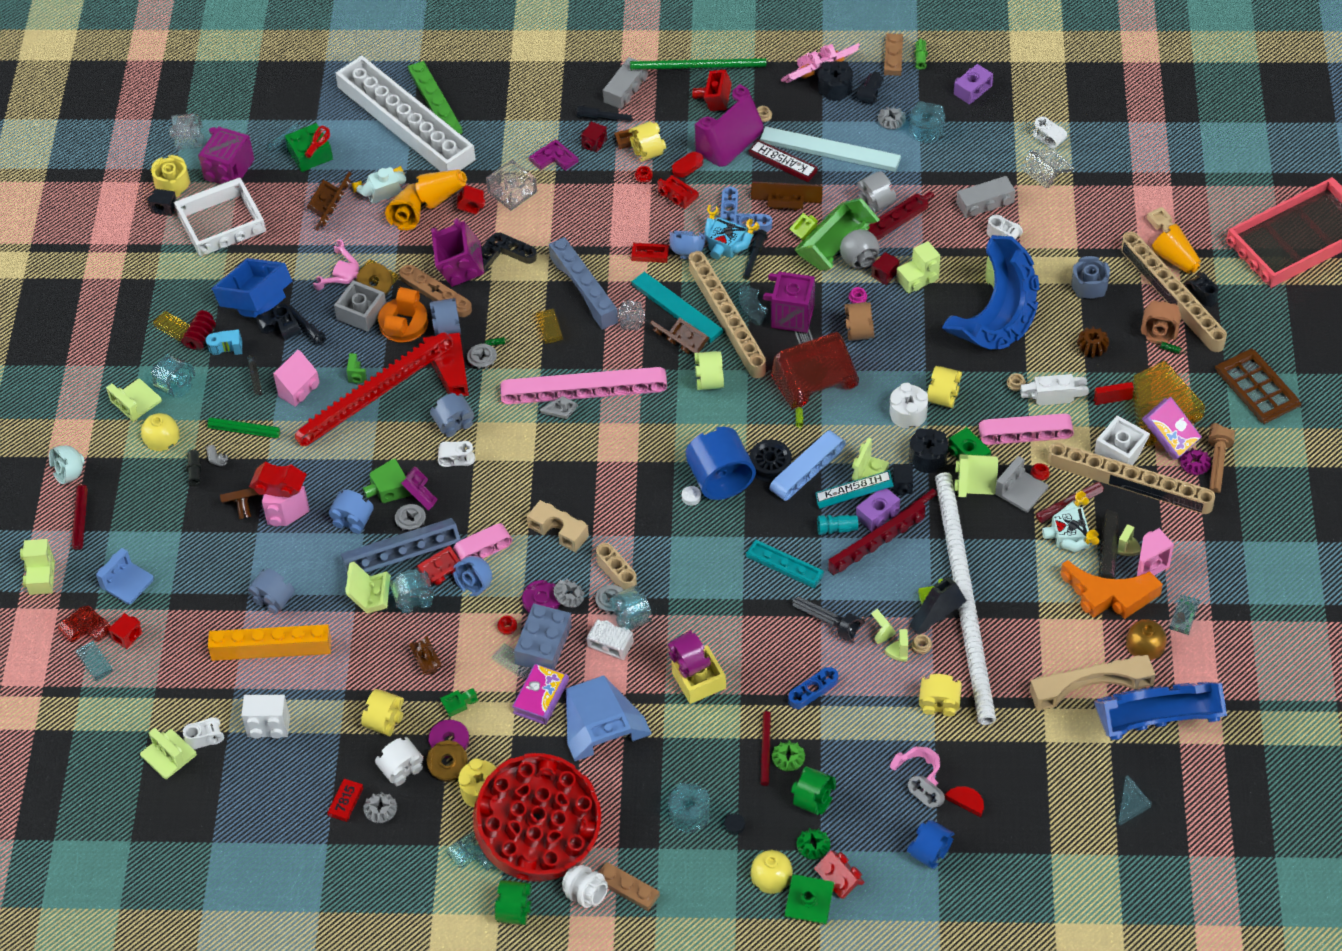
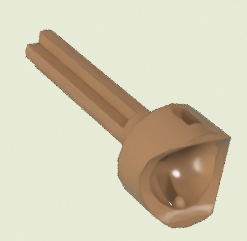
M1218 423L1210 426L1208 443L1214 446L1209 487L1214 493L1221 492L1226 448L1233 446L1235 440V430L1225 428Z

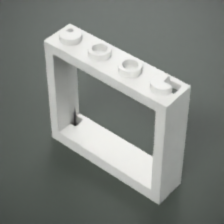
M241 178L174 202L177 215L199 257L266 232L264 219ZM241 196L254 221L199 241L186 216Z

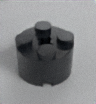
M846 61L823 62L818 71L819 93L831 101L845 99L846 95H850L853 89V71L849 63Z
M917 429L910 439V463L915 466L916 470L923 473H934L937 469L943 468L946 465L948 455L946 434L934 429Z

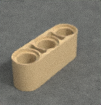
M602 543L598 545L596 554L597 563L616 586L624 589L626 594L634 593L637 589L635 571L611 544Z

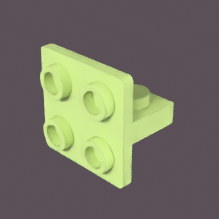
M156 728L149 732L152 744L140 753L141 757L164 779H168L197 755L196 751L172 729L166 733H160Z

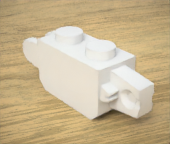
M1072 374L1035 377L1034 382L1021 385L1020 392L1022 398H1033L1038 405L1071 403L1074 401V397L1089 394V388L1085 386L1087 385L1086 378L1073 377Z

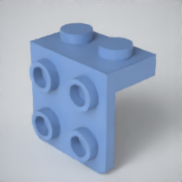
M123 548L113 554L111 559L96 574L100 588L126 604H132L154 580L152 574L131 562L128 551Z

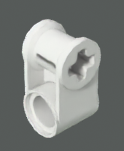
M1038 117L1035 120L1036 128L1033 130V136L1049 148L1055 149L1067 138L1065 129L1056 125L1048 118Z
M1000 215L989 217L987 235L990 238L992 235L1012 236L1016 239L1022 235L1023 229L1017 223L1011 222Z
M468 441L440 443L438 464L443 467L469 466L475 462V455L472 452L473 445Z
M208 718L204 721L186 725L183 729L184 741L192 749L222 742L224 734L219 728L220 720L218 718Z

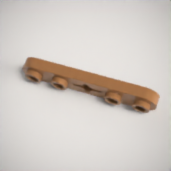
M405 265L399 270L400 279L429 299L438 301L455 298L458 316L466 317L471 314L472 305L468 299L413 265Z

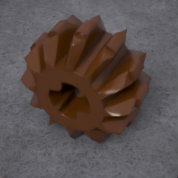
M1094 326L1091 329L1086 327L1084 331H1080L1077 339L1079 351L1084 352L1085 357L1087 355H1091L1092 358L1095 355L1101 357L1102 353H1106L1109 345L1107 332H1102L1101 328L1095 329Z

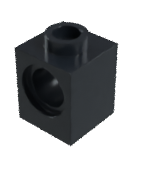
M154 189L152 195L148 198V205L152 213L172 216L175 211L174 202L177 201L175 191Z
M893 464V494H913V464Z

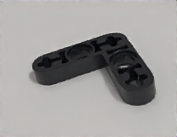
M500 232L492 234L481 247L484 273L501 253L526 264L534 263L537 259V252L533 246ZM511 246L518 247L516 250H510L509 248ZM487 251L493 252V254L489 256L485 255L484 253Z

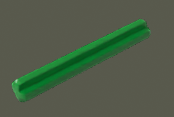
M212 417L208 419L207 423L208 428L272 438H279L281 433L279 427Z

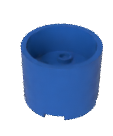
M716 427V431L706 435L701 433L686 448L687 462L704 496L709 499L721 500L735 496L746 489L755 478L756 469L738 433L730 427Z

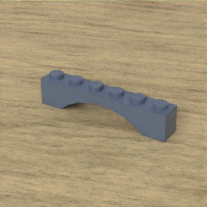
M563 237L550 243V259L558 270L563 271L574 282L600 328L603 330L618 323L616 306L567 239Z

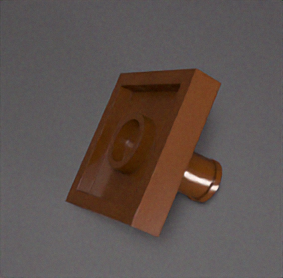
M249 488L221 494L220 498L223 504L236 502L239 519H243V510H245L246 518L251 517L248 505L249 498L261 496V494Z

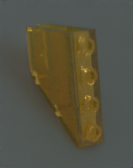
M1165 360L1134 375L1133 400L1136 426L1150 433L1144 447L1151 446L1158 440L1148 429L1142 418L1165 398L1172 397L1191 423L1199 422L1203 418L1205 405Z

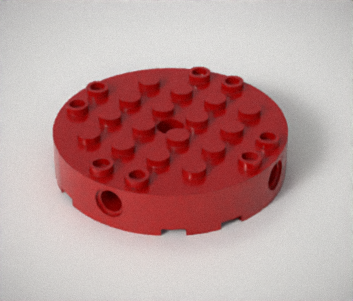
M530 753L503 762L486 778L475 802L473 826L481 850L498 869L521 880L541 882L563 877L570 868L578 867L585 860L595 844L600 831L601 807L592 783L586 775H583L575 768L576 766L557 756ZM533 814L540 815L542 819L537 820Z

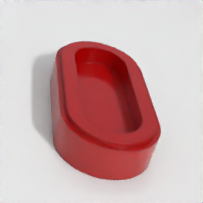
M690 152L677 160L672 165L673 174L680 178L691 174L703 165V155L699 152Z

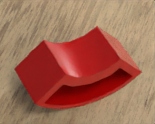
M265 461L256 469L249 487L261 495L267 494L289 498L300 492L307 474L291 464L288 466H276Z

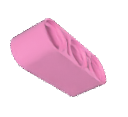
M495 524L460 540L455 544L454 551L460 560L467 556H477L483 559L510 546L512 538L503 524Z

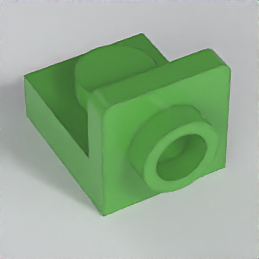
M349 353L347 365L348 382L364 383L365 380L367 381L366 369H361V361H358L357 354Z

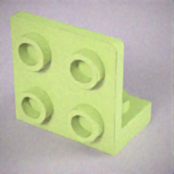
M137 379L123 390L113 384L106 387L110 401L133 422L162 402L161 397L141 379Z
M868 438L865 444L862 443L859 450L860 455L854 459L852 465L854 469L852 480L854 481L887 471L889 468V462L871 456V438Z

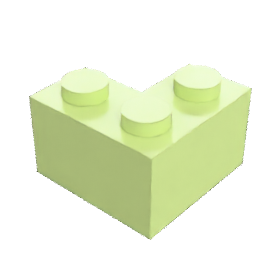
M927 241L913 248L912 261L897 267L896 280L908 294L939 279L940 254Z
M48 539L24 540V546L20 549L21 560H24L26 576H23V586L27 587L29 595L53 593L55 559Z

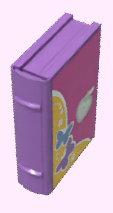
M1172 397L1163 399L1142 418L1148 429H1150L1173 460L1182 456L1202 437Z
M534 664L512 706L514 708L513 714L546 725L550 716L553 715V711L563 691L566 689L569 682L568 675Z

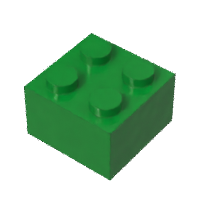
M317 123L285 135L287 150L301 172L333 160L331 145L328 140L316 149L311 158L305 156L319 127ZM323 133L319 136L317 142L322 138Z

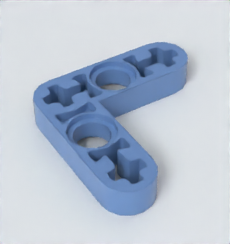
M734 187L723 189L720 218L725 220L730 218V222L748 228L747 225L742 224V222L752 219L751 227L755 225L754 222H758L759 229L766 232L772 229V218L767 214L737 213L738 190ZM730 194L732 195V200H728ZM726 207L734 208L732 211L725 210Z

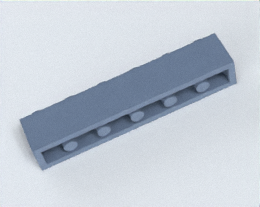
M450 518L341 553L346 573L351 562H355L365 572H369L455 544L461 539L456 523Z

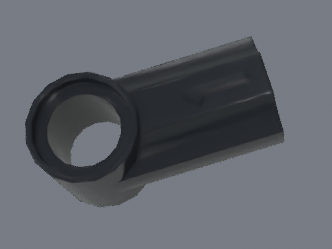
M874 71L870 73L864 85H860L857 92V100L875 104L884 78L879 72Z

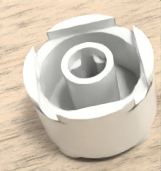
M910 383L901 384L890 396L889 412L892 422L902 428H909V426L918 427L924 423L927 418L928 409L927 392Z
M405 737V740L398 738L392 741L382 750L383 755L381 758L377 756L375 760L376 765L391 783H395L396 786L403 784L408 775L411 773L415 775L423 768L421 765L423 756L408 737Z

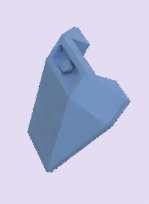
M604 675L566 688L567 742L574 761L594 755L593 746L629 734L631 740L635 741L651 735L644 716Z

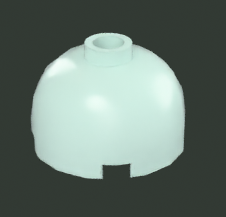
M57 446L49 451L50 467L54 466L56 472L53 475L60 484L69 483L76 480L82 472L84 457L72 446Z

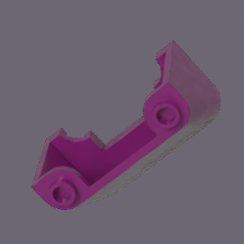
M741 84L732 91V97L737 103L718 120L711 117H703L695 123L696 152L701 153L704 159L719 167L728 165L763 133V122L751 94Z

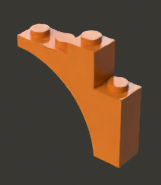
M1069 560L1062 563L1060 575L1062 579L1069 583L1079 596H1082L1080 605L1084 612L1089 613L1093 618L1112 606L1117 614L1126 619L1161 595L1163 584L1150 571L1128 579H1107L1089 574L1073 565Z

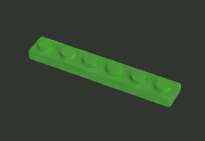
M421 61L408 66V71L430 110L459 134L463 133L461 125L425 62Z

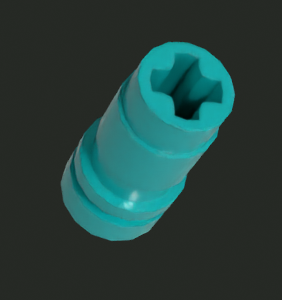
M818 515L819 535H826L827 532L832 534L833 532L858 531L857 515H839L834 517L831 515H827V517L825 515Z

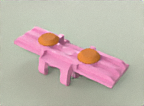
M830 44L823 46L819 53L816 51L807 53L797 60L799 68L783 77L781 81L789 83L800 77L806 79L814 75L815 70L820 68L823 62H841L845 57L858 51L860 44H855L841 51H835L833 45Z

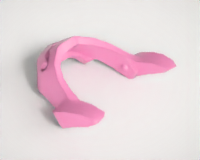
M914 747L906 754L900 752L895 755L890 764V768L896 770L903 762L913 757L920 756L925 758L926 763H931L933 766V772L927 779L935 786L938 784L935 780V775L940 768V757L935 751L928 747Z

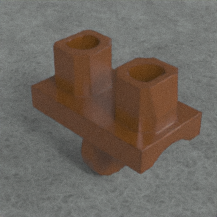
M428 637L409 644L423 674H433L437 672V668L442 667Z

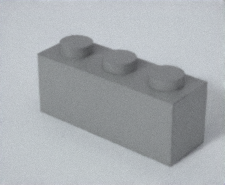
M628 57L603 89L604 103L622 109L626 103H629L634 92L638 91L641 83L647 79V69L630 70V61L638 60Z
M1007 176L957 191L956 203L964 217L967 218L1014 203L1015 189Z

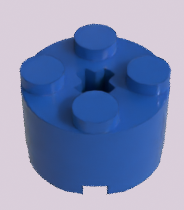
M928 820L926 824L921 823L917 829L918 837L915 841L911 842L907 852L910 853L911 857L931 869H935L939 865L936 863L937 859L944 858L953 842V838L950 836H953L954 832L933 820Z

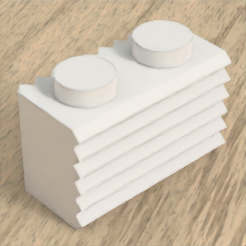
M599 619L596 620L587 636V647L622 660L625 659L634 642L633 633L628 628H618L609 621H600Z

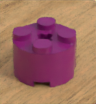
M691 630L667 644L670 650L668 652L674 663L678 662L680 666L679 671L684 678L691 677L711 665L710 658H705L703 649L705 647L695 633L692 634Z

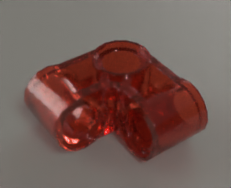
M82 606L71 616L64 619L59 624L58 630L70 642H75L86 634L99 642L110 634L108 629L111 626L92 607Z

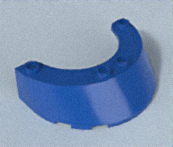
M992 235L987 243L986 252L993 265L995 283L988 305L980 314L972 318L948 317L942 329L951 335L983 348L1002 349L1009 347V344L1015 340L1018 341L1029 329L1038 307L1036 297L1037 290H1039L1038 275H1035L1034 262L1031 256L1012 236Z
M1198 682L1197 685L1196 683L1173 684L1172 689H1169V686L1149 687L1113 694V697H1101L1094 701L1106 736L1110 737V740L1123 738L1122 735L1131 729L1145 730L1148 729L1147 725L1152 724L1155 727L1166 726L1167 722L1179 720L1208 719V722L1220 721V717L1227 716L1222 683Z

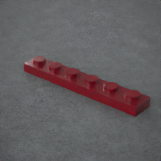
M921 501L836 554L829 559L828 571L833 576L838 572H843L852 563L859 562L866 554L876 551L879 546L890 542L899 533L906 532L915 523H920L925 518L926 506Z

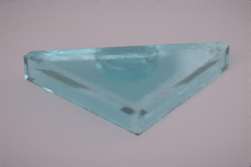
M1129 776L1125 777L1119 825L1149 809L1152 805Z

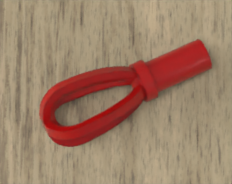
M319 126L317 128L313 141L305 153L306 157L311 158L316 149L330 138V129L328 127ZM324 131H326L325 134L322 136V138L317 142L319 136H320Z

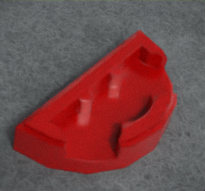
M966 786L955 787L945 794V799L979 817L982 816L984 802L981 795L974 789Z

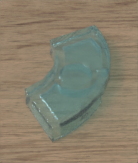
M741 285L739 290V306L745 317L753 323L761 325L768 313V309L758 301L759 290Z

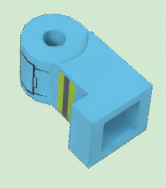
M239 330L212 333L206 337L208 350L213 355L234 351L235 355L242 354V338Z

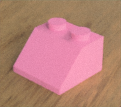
M297 350L273 373L278 397L295 407L312 390L316 389L320 383L317 370L300 350Z
M304 486L301 487L298 494L289 498L267 494L263 496L262 504L267 525L288 526L309 512V504Z
M1160 528L1146 533L1143 537L1137 576L1149 571L1156 575L1170 567L1174 544Z

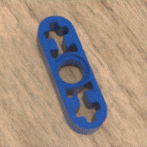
M826 667L791 690L788 696L789 705L794 709H801L835 687L838 683L837 670L832 667ZM810 685H817L819 689L812 692L808 687ZM794 697H801V701H799L798 699L794 700Z

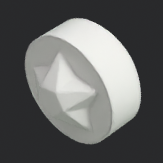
M688 486L683 489L682 501L686 505L692 506L700 502L701 491L697 487Z

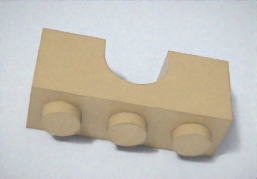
M540 500L527 515L528 527L543 536L552 528L561 529L558 533L560 545L575 553L589 537L588 525L585 522L571 517L567 512L556 509L550 503Z

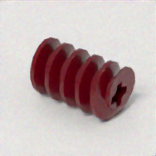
M199 310L181 339L184 346L198 351L203 350V345L206 344V337L212 334L213 329L216 327L214 318L208 311Z

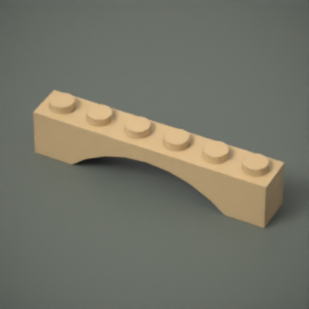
M1137 655L1130 659L1115 660L1107 664H1096L1093 667L1084 669L1077 668L1070 672H1059L1047 677H1037L1031 680L1030 693L1036 710L1039 711L1057 707L1061 700L1071 692L1088 685L1101 683L1116 684L1134 690L1153 686L1156 674L1148 655Z

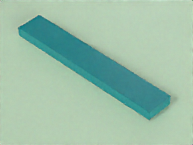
M643 272L631 281L634 288L676 319L680 317L709 337L707 342H713L723 333V329L646 272Z

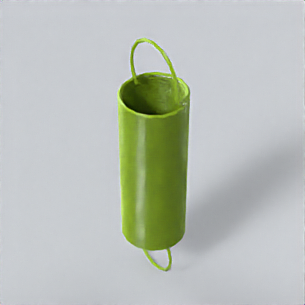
M798 404V408L795 409L796 426L799 427L798 424L800 423L799 429L801 431L803 426V409Z

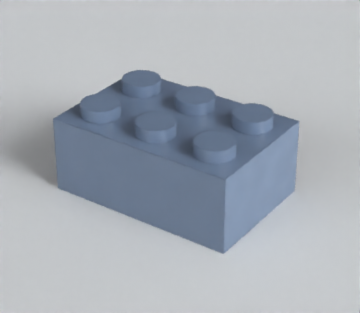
M533 603L514 650L515 664L531 669L534 664H538L555 670L572 627L571 613Z

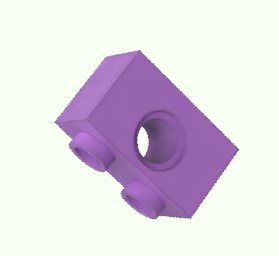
M978 64L975 65L961 78L956 79L954 82V95L970 105L992 87L993 73Z
M887 488L876 491L856 507L858 521L873 532L884 525L888 519L895 517L899 513L900 499Z

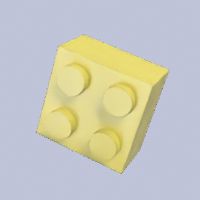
M708 645L704 646L705 649L703 650L705 658H710L711 665L691 677L684 678L679 671L680 666L678 662L674 663L672 661V674L690 704L726 689V675Z

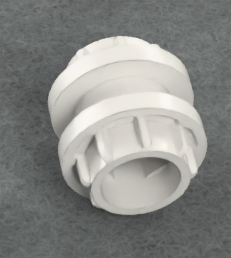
M585 865L570 868L562 881L566 897L572 901H578L579 905L585 908L599 905L607 894L608 886L604 876L597 871L592 872L591 868Z

